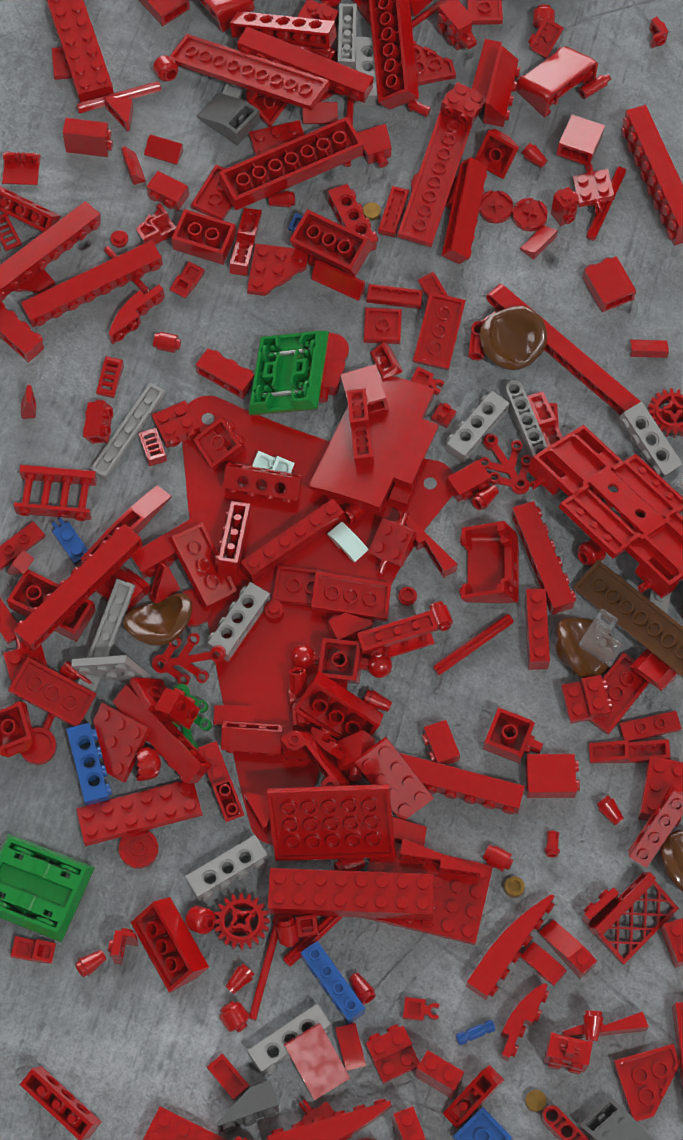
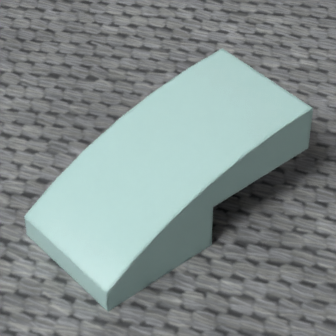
M258 451L252 466L291 473L295 463L279 456L274 458Z
M340 522L327 533L335 545L341 548L352 562L358 560L369 550L343 522Z

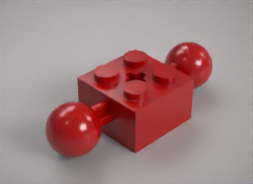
M307 0L297 17L335 21L337 28L339 25V11L333 8L339 6L342 0H321L322 3ZM292 44L312 52V46Z
M323 638L321 653H315L307 645H299L291 653V662L295 667L309 669L313 664L319 665L318 671L334 682L360 684L361 670H368L376 678H384L392 670V661L386 654L377 653L371 656L370 659L363 658V652L357 641ZM341 658H343L345 662L339 665L337 661H341Z

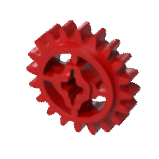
M670 388L669 393L663 389L662 395L657 392L655 398H651V404H648V412L662 432L665 431L666 437H668L669 433H672L673 438L676 437L677 433L683 437V422L678 423L683 418V395L680 394V389L676 393H674L672 388ZM668 403V405L664 406L663 409H659L661 405Z
M240 893L239 899H236L233 894L231 902L225 898L226 906L219 904L218 908L221 912L214 913L219 918L215 920V925L218 926L215 928V933L221 932L218 936L219 940L226 938L225 946L232 943L233 950L237 945H240L241 951H243L244 945L252 949V942L259 945L258 938L265 939L263 931L269 932V928L265 924H269L270 919L264 918L269 915V912L267 910L262 911L265 908V904L258 905L259 898L251 901V894L246 899H244L242 893ZM238 907H246V908H249V909H251V910H250V911H249V910H247V911H241V910H239V909H237V908H238ZM230 913L233 920L230 926L226 928L225 920ZM257 916L258 925L256 929L253 931V929L251 928V922L253 921V918ZM238 919L245 920V924H238ZM242 932L247 936L239 937L233 935V933Z

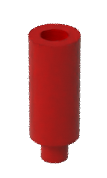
M599 75L578 88L580 97L586 99L606 87L611 80L610 75Z

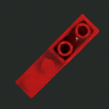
M159 284L146 294L139 290L123 305L109 331L110 343L112 345L123 340L129 332L135 331L141 324L140 316H144L148 313L149 309L163 301L165 298L164 289Z
M217 741L199 747L198 751L212 765L206 774L225 822L244 816Z
M543 983L532 990L511 1013L500 1035L508 1039L501 1059L509 1061L510 1056L515 1057L519 1047L515 1043L518 1037H523L527 1027L523 1023L532 1026L533 1021L538 1022L542 1012L538 1008L541 1002H546L549 991L546 990L548 984Z

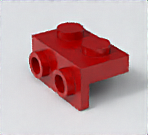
M547 15L545 19H540L536 27L538 28L536 35L532 34L528 41L530 44L529 50L545 59L550 55L564 30V27L550 20V17Z
M614 887L610 891L604 890L598 896L600 900L596 904L591 902L583 910L585 913L582 920L588 927L617 899L619 892Z
M121 928V931L115 930L114 939L109 941L108 952H110V957H112L115 964L122 965L126 945L138 946L139 941L133 930Z

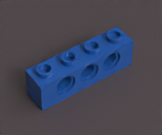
M90 723L67 728L85 805L88 806L109 800L108 795H112L110 784H105L104 777L107 776L105 765H101L99 761L103 756L100 746L96 747L94 740H98L96 729H91ZM83 744H90V747L88 749H81V746ZM87 762H95L93 767H85ZM91 781H100L97 786H90Z
M317 941L301 952V959L347 1024L352 1023L365 1014V1007L320 943Z

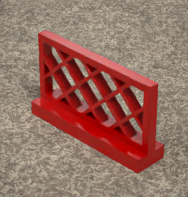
M643 872L588 927L622 965L679 909L655 881L656 878L651 872ZM651 886L656 889V899H647V890ZM636 901H643L642 913H633V906ZM647 901H656V914L647 913ZM660 902H667L671 907L666 914H660ZM622 915H629V927H619ZM633 915H642V928L633 927ZM647 916H656L655 925L652 928H646ZM608 929H615V941H608L603 934ZM619 929H628V942L619 941ZM633 930H642V939L639 942H633ZM619 944H628V953L624 957L619 953Z

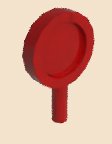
M48 714L42 728H32L33 741L29 750L20 753L26 762L34 765L46 764L56 754V739L49 731L54 721V716Z

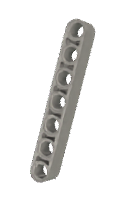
M510 381L506 386L505 399L510 403L509 409L527 453L533 458L534 455L548 446L522 384L518 381ZM518 406H521V407H523L524 409L520 410V409H518L517 407H518ZM524 422H528V423H530L531 425H528V426H527V425H524L523 423H524ZM530 438H535L538 441H531ZM542 486L547 498L554 500L560 497L561 491L552 495Z

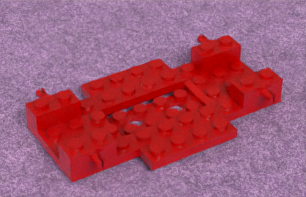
M585 425L580 426L533 456L527 469L535 478L534 481L530 482V487L536 489L542 485L552 495L557 494L561 490L569 497L560 503L559 508L612 559L626 550L639 563L634 573L644 581L638 586V590L641 593L651 588L658 596L664 598L675 590L679 581L683 579V516L679 514L683 511V497L637 454L622 461ZM608 486H614L618 492H611ZM595 494L601 495L606 500V504ZM609 507L617 510L620 513V517L616 515ZM635 512H642L645 517L640 518L636 516ZM623 520H627L633 526L634 531Z

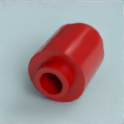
M155 333L153 347L157 348V350L175 353L181 347V339L175 334Z
M442 601L430 605L429 609L433 613L438 630L443 632L450 629L453 620L447 605H444Z
M489 845L482 858L487 864L501 872L505 869L509 870L514 861L511 858V853L496 845Z
M292 915L279 917L276 924L279 943L285 947L295 946L300 940L298 938L296 920Z

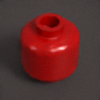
M538 5L533 11V26L536 28L540 19H545L546 15L555 22V10L550 5Z
M167 55L160 56L153 64V71L160 80L168 82L176 78L179 69L171 57Z
M589 539L579 546L577 555L582 564L593 566L597 560L602 561L605 559L606 552L592 539Z
M194 906L186 914V926L192 932L208 934L215 926V914L208 908Z
M232 1000L219 1010L221 1012L219 1020L228 1032L236 1030L239 1033L248 1026L246 1022L249 1020L250 1015L240 1002L234 1003Z

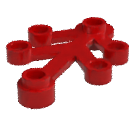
M494 434L486 435L483 439L484 448L493 451L501 464L490 462V459L487 457H482L480 462L488 463V465H483L486 470L505 473L511 478L500 477L499 473L492 472L490 476H495L498 479H491L490 483L492 485L500 484L511 487L512 491L518 495L527 493L530 483L526 476L532 457L529 455L522 456V468L519 476L515 471L517 458L522 450V442L519 440L512 442V452L508 461L498 446L497 436ZM519 445L520 448L516 449L513 446ZM527 459L530 462L524 463L523 460ZM522 483L524 486L520 487L517 484Z
M191 633L178 657L170 658L174 650L182 644L180 637L175 639L178 641V645L170 642L164 654H158L153 658L152 667L157 673L163 674L167 672L178 679L179 684L188 685L191 680L190 676L187 673L182 674L173 667L180 665L195 675L199 683H205L209 678V673L199 669L192 663L211 659L214 662H220L225 658L226 650L223 646L216 645L208 652L189 655L193 647L200 642L199 634ZM191 636L196 637L197 642H193ZM214 652H218L220 657H215ZM158 662H163L164 667H160ZM200 674H204L206 678L201 679ZM181 677H185L187 682H183Z

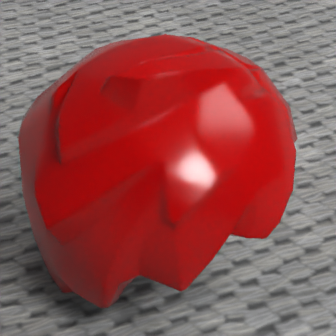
M148 747L141 748L136 753L138 761L136 769L138 774L136 778L137 781H147L158 776L161 770V760L154 749Z

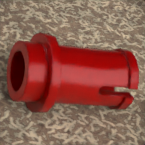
M418 99L409 102L407 107L410 109V112L414 111L424 117H427L431 110V107L418 102Z
M547 831V844L544 849L547 857L555 858L560 853V849H558L559 832Z

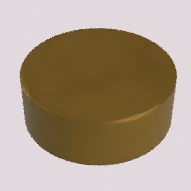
M370 202L363 207V214L365 218L368 217L369 221H375L380 217L381 208L377 203Z
M516 876L508 878L504 885L505 893L512 898L520 897L525 889L523 880Z
M539 1090L530 1091L525 1098L526 1107L532 1112L542 1111L547 1103L545 1094Z

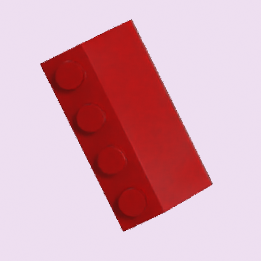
M500 45L485 103L483 123L504 127L505 120L509 121L511 110H508V107L513 105L514 96L511 95L512 92H516L517 82L515 78H519L521 67H518L519 60L504 46Z
M319 671L308 684L293 709L320 728L323 727L332 732L331 735L338 740L362 730L372 736L380 726L384 715Z
M171 897L153 901L130 922L169 993L196 979L209 968Z

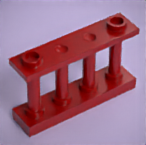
M20 465L19 472L21 479L25 480L22 503L14 502L16 514L21 516L38 515L72 518L77 521L91 520L90 509H86L89 487L96 486L97 484L96 471ZM34 481L44 482L40 505L29 504ZM54 482L63 484L59 506L48 505L51 484ZM72 484L81 485L78 508L67 507L70 485Z
M430 610L357 633V639L363 652V658L370 659L371 656L377 653H383L392 658L434 645L435 642L431 632L437 631L438 626Z

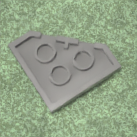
M126 655L72 659L71 667L81 675H91L129 683L132 677L151 678L149 673Z

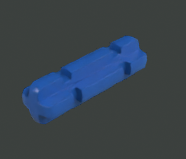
M492 1020L486 1021L484 1025L479 1024L467 1029L465 1033L460 1032L456 1034V1040L459 1045H463L468 1040L472 1041L484 1036L485 1033L494 1032L496 1029Z

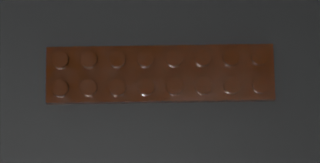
M597 560L572 587L574 591L683 678V626L600 560Z

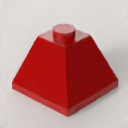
M249 89L246 91L247 102L259 110L260 117L268 127L273 125L288 104L287 102Z
M492 129L487 132L475 159L487 165L489 172L504 179L519 146L508 135L497 129Z

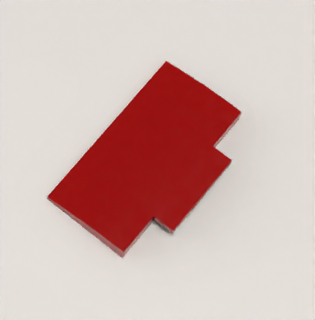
M380 372L379 376L389 409L369 414L375 464L355 465L349 408L347 407L309 484V489L379 515L394 482L411 488L439 427L438 424L424 419L434 398L435 389L395 376L383 378Z

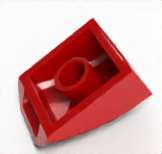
M122 565L96 592L108 602L117 579L135 585V590L126 611L127 614L144 596L150 593L151 586L132 570Z
M647 649L630 666L632 670L660 691L671 684L678 675Z
M19 701L12 706L0 710V755L11 757L29 750L33 741L31 720L27 704Z

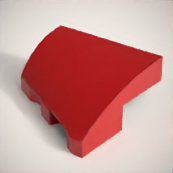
M161 203L156 206L157 211L153 215L149 214L145 221L136 228L143 244L152 240L156 245L172 237L175 232L176 226L170 220L167 211Z

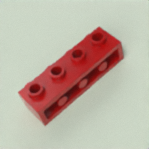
M231 501L230 510L226 511V526L223 525L222 528L223 540H220L218 548L220 555L216 556L215 566L218 567V575L238 577L250 520V504Z

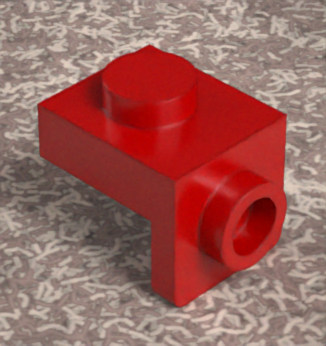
M658 17L651 19L649 30L653 36L650 46L654 48L666 42L669 31L665 23L660 21Z

